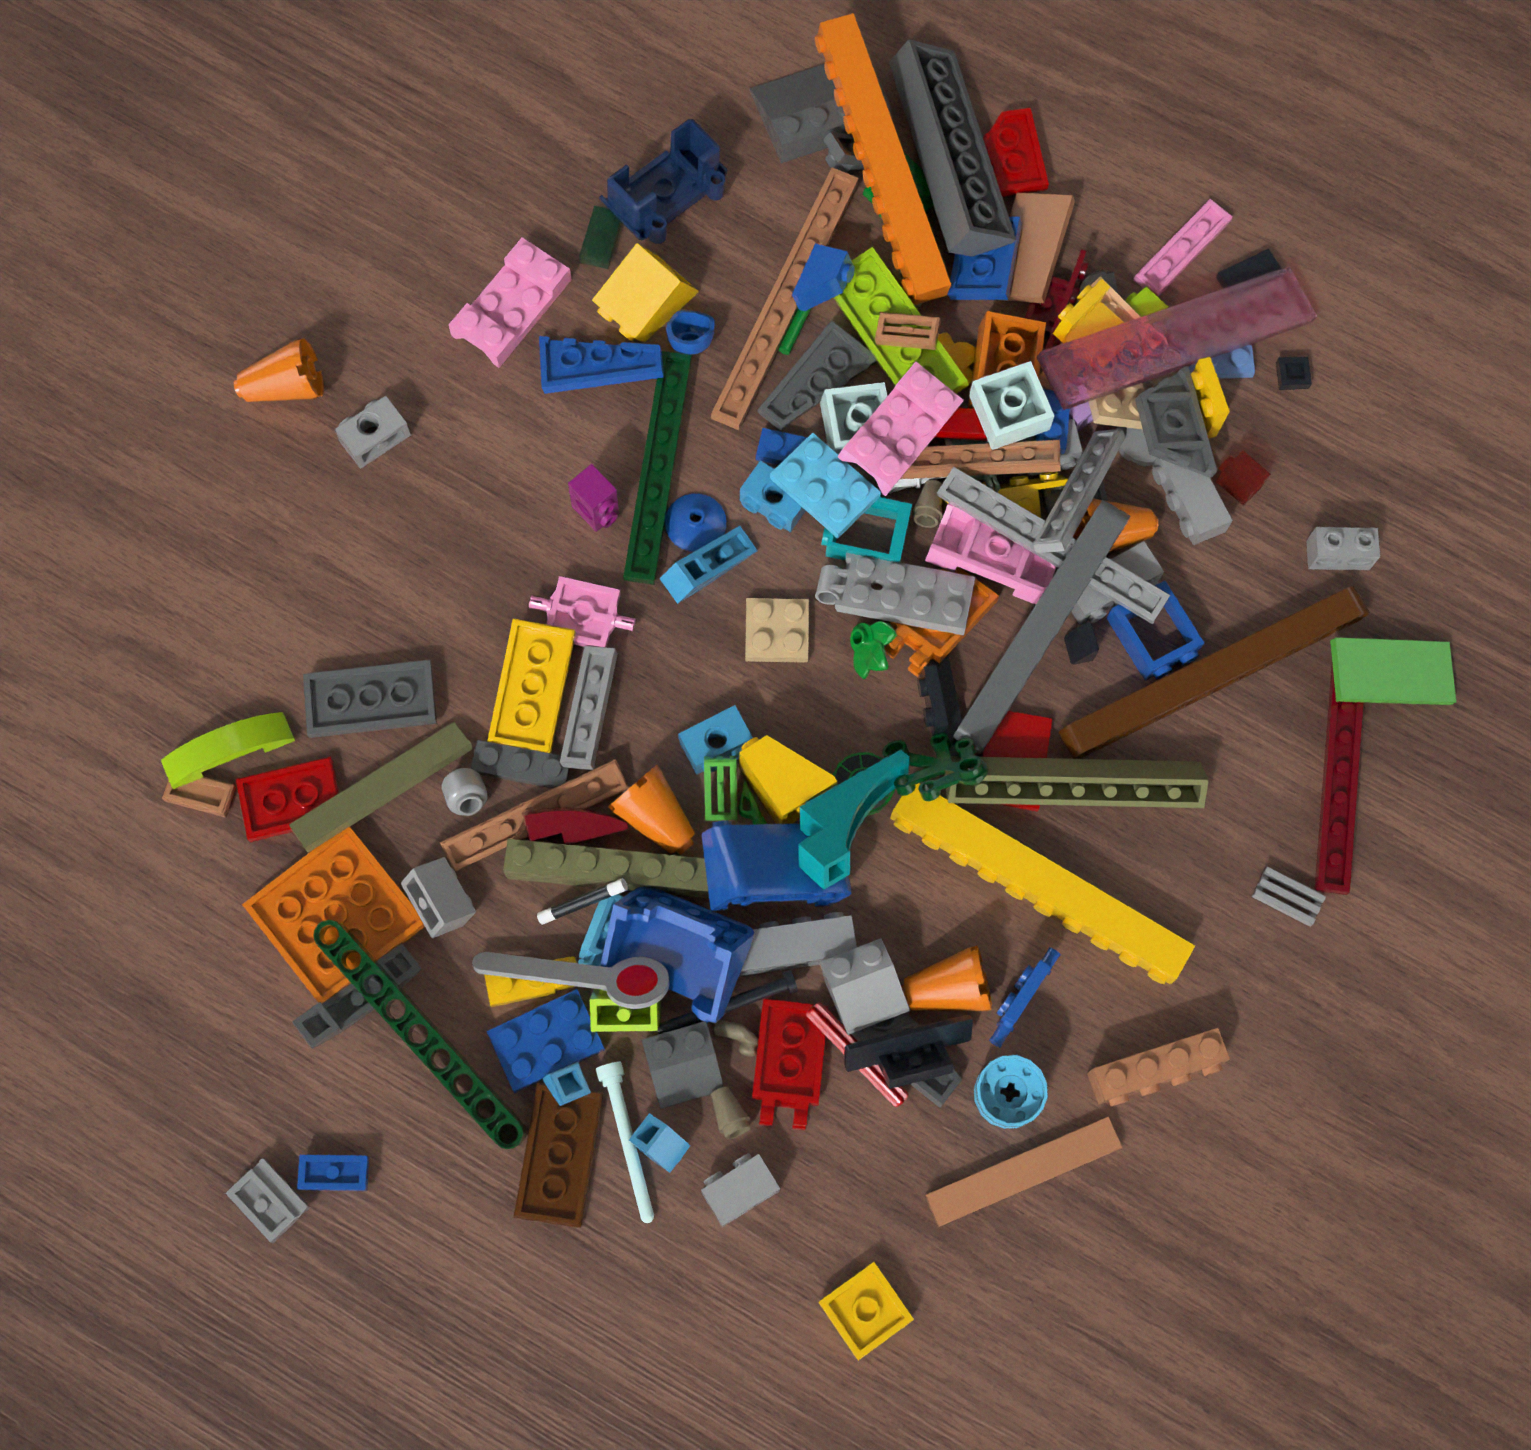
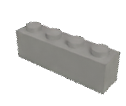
M834 912L824 915L822 920L811 921V917H800L793 919L792 924L779 926L777 921L760 924V929H753L752 945L739 977L820 965L821 961L857 948L852 915L844 916L843 912Z

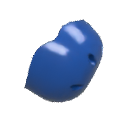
M677 311L666 326L670 345L677 352L688 355L699 354L705 351L713 341L714 319L712 316L698 311Z

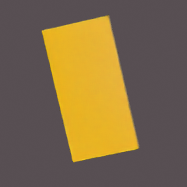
M513 618L487 742L545 753L552 752L576 634L575 630Z

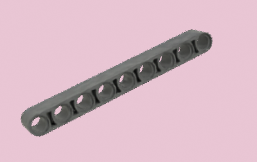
M1105 500L1101 501L953 736L954 739L958 741L962 738H971L977 749L976 752L978 754L983 752L1124 529L1130 515Z

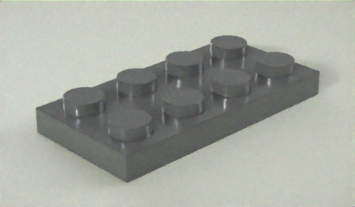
M430 660L303 674L306 726L309 738L437 724L432 663Z

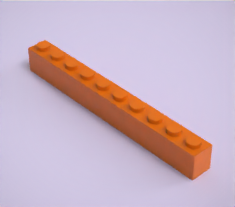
M854 13L820 22L818 35L815 36L816 48L819 53L824 54L826 76L828 80H833L836 88L834 89L836 104L838 107L842 106L845 116L843 121L848 134L852 133L855 141L853 143L855 157L857 161H862L865 169L863 170L865 185L867 188L871 187L874 195L872 203L875 213L877 215L881 214L884 223L882 225L883 236L886 242H891L894 251L892 252L893 264L897 270H901L903 276L901 281L902 289L908 297L910 296L914 305L947 296L951 283Z

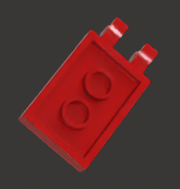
M763 999L752 1099L762 1100L759 1125L772 1126L774 1108L784 1107L794 1109L792 1129L806 1130L808 1105H819L825 1035L806 1015L807 1011L814 1004Z

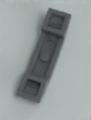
M402 943L377 960L401 988L421 971V967ZM376 975L369 980L368 989L373 994L379 993L383 988V980L380 976ZM350 983L323 1004L321 1002L317 1003L292 1021V1023L309 1046L314 1049L358 1022L373 1011L374 1008Z

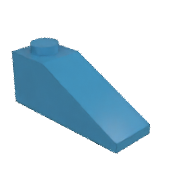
M738 526L677 561L660 577V580L678 604L730 571L758 550L741 526Z

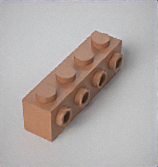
M1216 1028L1093 1068L1087 1075L1098 1105L1109 1102L1110 1107L1130 1101L1128 1097L1130 1094L1140 1092L1143 1097L1161 1091L1159 1085L1170 1081L1173 1087L1192 1080L1190 1075L1202 1071L1204 1076H1208L1222 1071L1221 1065L1230 1060L1220 1031Z

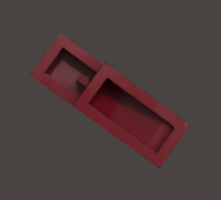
M563 807L522 812L527 837L530 841L560 833L562 842L565 845L628 829L627 822L623 819L587 809Z

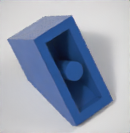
M815 243L792 293L799 310L806 311L843 293L847 282H851L855 271L847 251Z

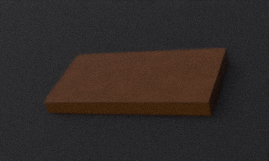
M537 1083L513 1218L581 1228L603 1092L591 1091L588 1095L560 1106L547 1086L543 1083Z

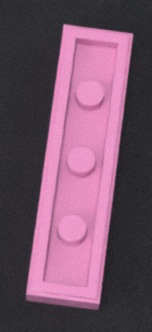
M1209 199L1135 275L1133 281L1143 289L1148 287L1158 297L1231 222L1233 216Z

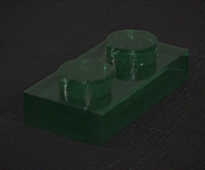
M594 205L579 254V263L604 269L609 268L622 222L608 208Z

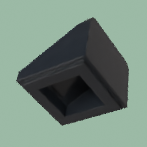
M1090 622L1084 623L1064 637L1071 664L1090 662L1095 659L1099 647L1093 625Z

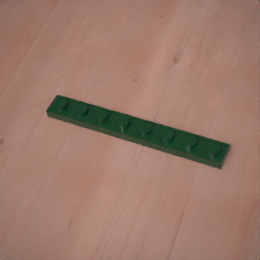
M662 351L664 377L657 378L623 575L624 581L655 585L692 361L691 355Z

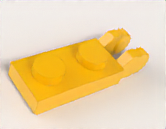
M565 957L555 959V961L576 963V958ZM484 974L491 1007L556 994V991L576 987Z

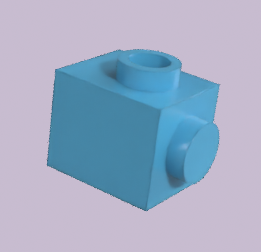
M650 1113L629 1139L648 1158L669 1173L690 1147L668 1125Z

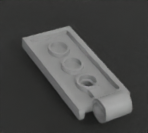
M851 553L846 554V569L835 565H826L821 568L815 598L823 604H835L837 612L958 635H964L975 581L974 576ZM879 584L883 588L881 590H874L871 586Z

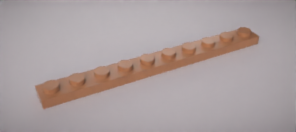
M833 167L831 168L711 413V419L734 429H740L796 314L798 307L792 293L815 243L824 246L829 245L858 186V177Z

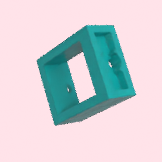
M880 497L864 512L865 514L896 520L889 554L836 543L837 538L824 528L821 545L827 546L825 557L845 561L846 554L851 553L900 563L912 504Z

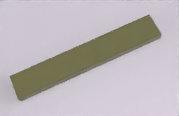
M453 722L292 822L289 826L305 850L310 852L473 749L472 745L456 723Z

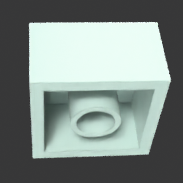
M1031 361L972 382L969 397L992 450L1050 430L1054 414Z
M885 382L824 390L820 406L827 444L838 455L887 397Z

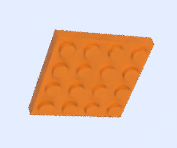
M348 827L313 849L242 904L309 992L321 1004L344 989L351 982L315 943L313 934L320 922L333 920L342 923L376 960L382 958L401 943L404 944L425 927L414 906L351 827ZM330 927L326 930L324 939L328 945H332L338 940L339 931L336 927ZM357 951L349 953L346 958L348 968L355 969L361 963V956Z

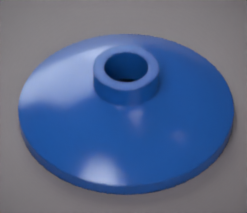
M696 493L682 496L673 502L667 511L665 528L670 540L677 547L689 552H694L724 535L727 524L722 506L715 499ZM699 515L701 520L699 522H692L690 517Z

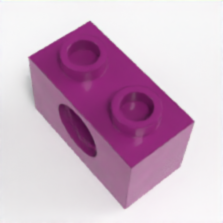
M592 464L568 482L572 507L595 532L602 527L607 528L616 521L619 514L617 490Z

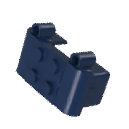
M687 119L671 131L670 152L666 150L631 177H629V166H623L607 179L608 197L605 198L601 195L599 199L638 240L642 241L648 238L655 244H661L667 237V224L705 195L712 200L723 198L725 177L728 170L720 162L719 144L694 119Z

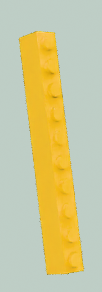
M920 783L915 784L916 788L911 794L901 796L890 819L895 821L894 825L898 829L908 834L911 831L922 837L921 841L934 850L941 848L950 854V859L964 867L968 864L978 870L977 874L985 881L1000 883L1006 887L1005 891L1012 897L1019 900L1027 899L1035 904L1033 907L1039 913L1048 917L1054 915L1063 921L1062 925L1068 930L1077 934L1081 931L1091 937V943L1098 948L1113 950L1120 955L1119 959L1131 967L1140 966L1148 971L1147 975L1152 980L1160 984H1165L1166 982L1172 984L1177 980L1195 945L956 804L948 803V800L944 797L939 796L933 801H924L918 790Z

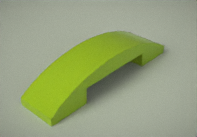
M283 712L265 714L240 720L201 735L161 759L172 789L203 778V771L263 748L265 753L292 743L295 739Z

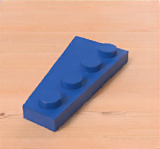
M539 336L541 385L544 394L664 377L660 345L621 342L620 345L606 344V341L594 340L593 343L577 342L576 339L572 338L556 341L550 340V337Z

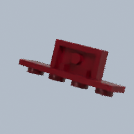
M1081 249L1070 281L1052 276L1045 302H1030L1026 319L1046 322L1044 336L1048 337L1049 340L1041 360L1043 364H1047L1049 356H1053L1061 343L1053 332L1061 322L1058 318L1059 314L1068 304H1075L1080 288L1075 287L1077 278L1081 280L1084 278L1089 265L1088 262L1084 261L1086 250Z

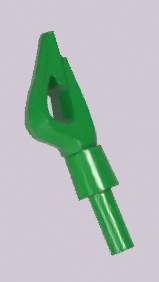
M745 781L738 804L739 814L744 818L751 819L753 825L767 824L751 790L748 788L747 781ZM744 799L750 803V811L743 810Z

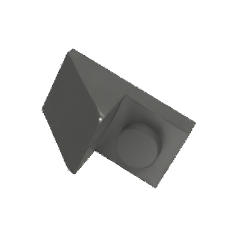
M830 132L823 139L829 149L825 159L830 168L833 167L850 175L864 169L862 161H857L853 150V143L855 141L852 135Z

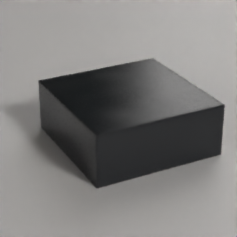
M1281 357L1277 359L1276 370L1279 390L1310 388L1312 381L1308 357Z

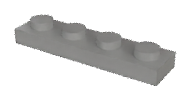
M584 646L560 764L563 767L594 770L618 655L615 648Z

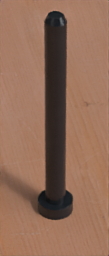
M791 970L782 972L783 978L732 996L725 1013L786 990L790 994L797 992V984ZM692 1011L660 1023L658 1034L667 1033L703 1021Z

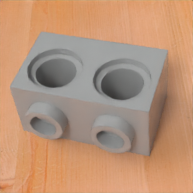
M1316 527L1306 540L1308 569L1370 570L1380 558L1378 528Z

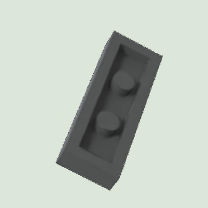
M477 740L471 769L483 776L548 788H555L567 782L570 768L563 767L560 764L561 755Z

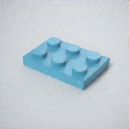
M814 433L806 438L770 473V479L837 539L881 495V492L846 461L840 460L838 454Z

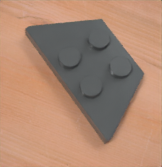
M1185 366L1170 378L1166 377L1155 387H1150L1140 393L1135 399L1149 455L1203 476L1213 477L1217 472L1216 464L1189 366Z

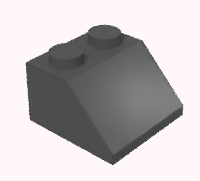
M706 1022L642 1039L660 1109L711 1095L715 1090L724 1087Z

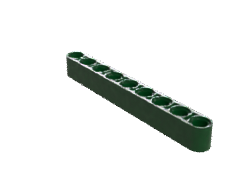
M333 920L320 922L313 934L317 946L496 1145L503 1149H513L522 1144L526 1137V1127L523 1122L349 929L342 923ZM330 927H336L339 931L338 940L334 944L328 945L324 939L325 932ZM357 951L361 956V963L357 968L350 969L346 964V958L349 953ZM378 975L383 980V988L379 993L373 994L368 989V983L373 976ZM396 1000L403 1001L406 1008L404 1015L399 1019H395L390 1013V1007ZM422 1024L427 1028L428 1036L423 1043L419 1044L414 1041L412 1032L417 1025ZM440 1049H445L450 1054V1063L445 1068H439L434 1061L435 1054ZM462 1074H468L473 1080L472 1089L467 1093H462L457 1088V1079ZM485 1098L492 1100L495 1104V1113L490 1118L483 1117L479 1112V1104ZM508 1123L513 1124L518 1130V1137L513 1143L506 1142L501 1136L503 1126Z

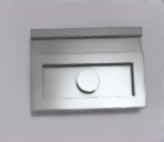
M264 1158L226 1192L227 1196L270 1243H274L305 1211L310 1209L306 1202Z

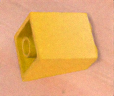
M637 243L592 301L600 307L597 312L609 322H612L614 319L621 326L619 332L630 341L637 339L645 343L677 311L684 307L698 293V290L660 256Z
M768 735L760 740L758 737L750 739L741 747L742 751L739 752V770L776 824L795 823L800 819V806L837 785V780L833 775Z

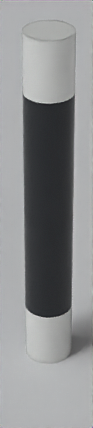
M621 878L538 912L537 918L542 925L627 891L628 885L625 879Z

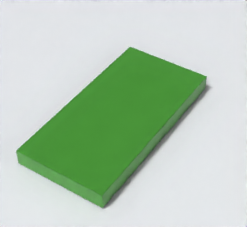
M1334 638L1330 640L1337 702L1452 705L1456 703L1450 642Z

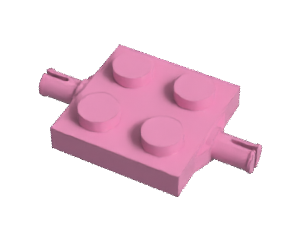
M560 576L556 590L550 597V600L532 595L529 602V609L547 612L548 620L546 625L575 630L574 645L583 647L607 648L610 634L615 627L633 631L636 618L618 615L617 606L621 595L619 589Z

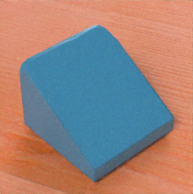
M578 1062L554 1071L543 1078L545 1085L560 1106L591 1093Z

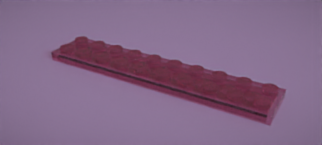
M1289 266L1040 351L1036 358L1063 410H1067L1177 371L1185 366L1194 365L1199 359L1213 358L1312 323L1317 318V315Z

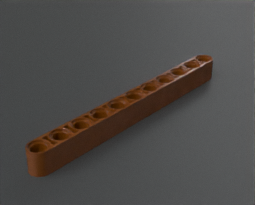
M1350 586L1072 722L1058 733L1073 759L1084 758L1357 623L1369 615L1370 611L1355 587Z

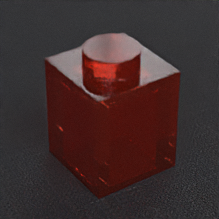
M1242 451L1236 458L1230 455L1219 467L1222 473L1216 483L1244 506L1264 486L1271 474L1245 451Z

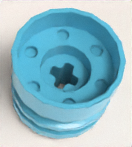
M1018 1055L1002 1056L991 1061L978 1075L974 1086V1102L980 1115L990 1124L1003 1129L1019 1128L1033 1121L1043 1111L1048 1097L1047 1082L1041 1069L1031 1060ZM1008 1084L1012 1085L1014 1092H1018V1096L1013 1097L1010 1102L1006 1101L1005 1095L1000 1094V1090L1007 1088Z

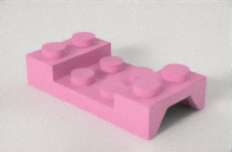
M523 237L504 258L505 265L472 305L466 303L449 324L452 337L455 339L464 338L481 349L498 368H500L571 282L570 268Z
M915 362L865 424L861 426L846 444L838 458L842 461L857 463L876 479L881 493L886 496L964 400L919 363Z
M950 503L947 505L925 560L952 572H955L958 566L1014 588L1013 596L1035 605L1051 582L1057 568Z

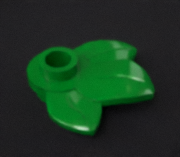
M877 621L872 625L859 623L851 632L850 643L854 650L853 664L856 673L862 679L867 678L870 669L873 671L888 670L884 646L892 642L897 633L886 622Z

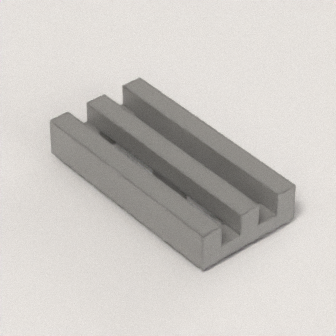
M1269 867L1265 868L1252 895L1253 898L1310 927L1314 924L1315 917L1321 909L1320 906L1326 896ZM1268 878L1271 879V880H1273V881H1275V882H1277V883H1279L1280 885H1282V886H1284V887H1286V888H1288V889H1290V890H1292V891H1294V892H1296V893H1298V894H1300V895H1302V896H1304V897H1306V898H1308V899L1314 901V903H1311V902H1309V901H1307V900H1305V899H1303V898H1301V897H1299V896H1297V895H1295V894H1293V893H1291V892H1289V891H1287V890H1285V889H1283V888H1281V887H1279V886H1277V885L1271 883L1270 881H1268ZM1263 888L1309 910V914L1307 915L1262 892Z

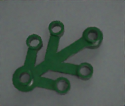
M946 733L935 734L930 739V744L937 754V758L910 753L906 743L902 740L892 741L882 750L884 758L902 750L909 756L910 766L924 768L909 775H901L895 779L894 786L897 793L901 796L911 794L916 788L915 784L921 783L918 790L924 801H933L940 796V790L958 783L977 785L988 774L986 762L974 755L977 749L971 738H962L956 742L955 749L958 756L962 758L959 762H953L949 749L952 744ZM945 773L949 774L937 780H929Z

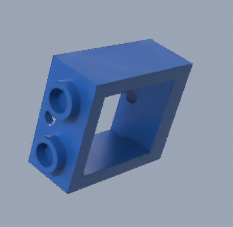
M1166 581L1155 586L1170 595L1164 608L1187 644L1153 661L1128 621L1138 615L1121 605H1117L1111 608L1106 618L1145 681L1155 676L1156 680L1166 676L1173 670L1171 667L1180 662L1183 665L1191 663L1199 657L1198 652L1204 645V641Z

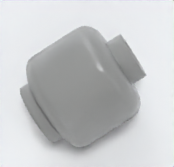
M471 768L456 769L450 772L442 782V793L447 807L457 815H473L487 801V790L483 779L477 771Z

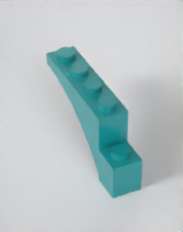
M902 750L883 758L880 762L864 771L858 772L850 779L833 786L827 792L800 806V830L808 837L799 843V868L822 889H826L850 875L849 850L858 828L876 804L895 789V779L904 774L909 775V756Z

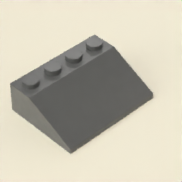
M824 64L750 88L752 98L781 163L828 148L823 139L830 132L848 134L843 121L845 116L842 106L838 107L834 97V89L836 88L833 80H828ZM879 83L880 88H881V91H882V94H883V96H884L886 105H887V107H888V110H889V113H890V116H891V110H892V108H891V106H890V103H889V101H888V99H887V97H886V95H885V92H884V90H883L881 84Z

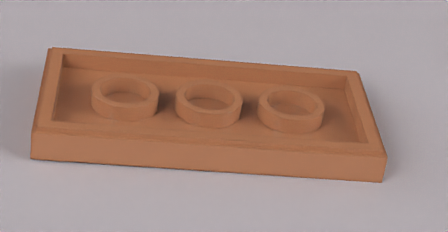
M1016 194L1010 217H1020L1022 227L1009 299L1003 301L1045 302L1075 203L1073 195Z

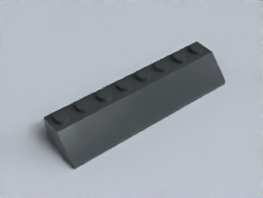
M908 39L890 60L889 64L948 252L972 257L1012 244L1016 237L955 52Z

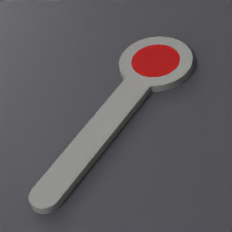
M492 952L479 953L472 960L473 969L479 974L606 990L609 998L614 1003L630 1009H640L654 1005L665 996L669 988V976L666 968L660 962L648 957L628 958L620 961L612 968Z

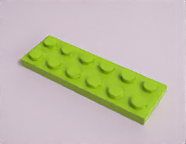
M873 247L851 260L855 268L854 276L851 282H847L843 293L833 298L893 385L896 386L911 366L917 362L956 394L969 386L967 379L938 339H936V350L876 344L875 335L880 312L919 316L921 314ZM885 323V326H906L913 327L916 329L931 330V328L928 326Z

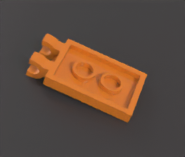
M958 566L956 567L955 572H953L971 576ZM944 568L941 569L942 571L952 572ZM975 579L964 635L891 622V627L896 631L897 636L884 648L885 653L894 659L904 644L911 647L916 652L909 658L911 664L908 667V671L918 677L932 658L940 663L998 602L999 595Z

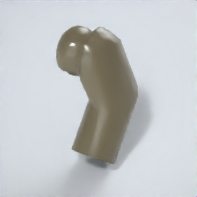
M721 1019L715 1023V1035L736 1039L741 1042L739 1052L742 1055L749 1057L756 1055L759 1038L744 1024Z

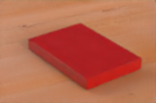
M1008 711L983 750L982 757L1047 758L1052 718ZM996 804L1036 812L1040 809V805Z
M331 756L236 779L247 840L249 842L293 832L289 824L339 794Z

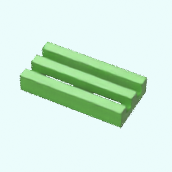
M704 756L705 821L737 820L736 756H730V758H723V756L710 758V756ZM711 766H717L718 813H711ZM723 766H730L731 812L724 813Z

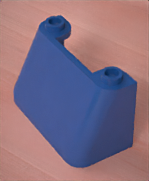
M725 820L712 823V828L701 834L711 911L727 910L728 903L730 902L732 904L748 906L753 902L807 900V904L815 903V907L831 906L852 894L849 876L826 889H822L799 868V843L808 837L800 830V824L732 825L731 821Z
M639 887L613 904L600 966L612 968L620 961L632 957L652 958L666 968L669 976L668 989L693 999L691 1009L700 1020L716 1023L725 1013L752 945L754 930L746 924L659 889Z

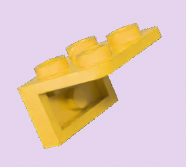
M1102 279L1094 287L1087 285L1078 295L1077 299L1079 302L1075 306L1070 303L1058 316L1061 322L1053 332L1061 342L1095 372L1102 371L1135 335L1134 331L1101 302L1110 289V286Z

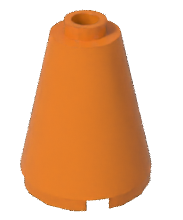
M304 338L296 339L238 372L237 379L234 380L236 394L240 398L243 397L246 402L304 400L323 396L322 371L316 372L313 362L318 361L312 346Z
M1092 499L1073 538L1078 539L1102 500ZM1106 501L1130 515L1127 524L1109 552L1151 539L1158 530V518L1150 508Z
M655 765L608 806L614 814L670 855L675 851L681 855L694 844L691 838L695 835V832L658 765Z
M978 945L964 949L905 977L904 985H901L910 1009L920 1011L992 1010L988 979L983 965L980 964V962H983Z

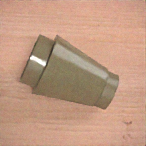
M936 480L925 482L913 508L914 521L919 526L932 528L937 526L938 522L942 520V498L937 496V492L942 484Z
M728 1086L719 1088L711 1093L719 1132L724 1133L726 1139L739 1137L750 1130L748 1123L750 1118Z

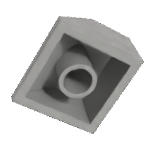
M882 939L820 962L824 981L847 1035L909 1011L897 973Z

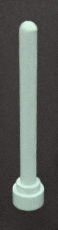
M622 1062L609 1063L596 1068L598 1080L603 1082L604 1087L608 1088L641 1220L644 1223H650L654 1219V1213L637 1147L629 1141L633 1131L620 1085L623 1082L622 1076L625 1075Z

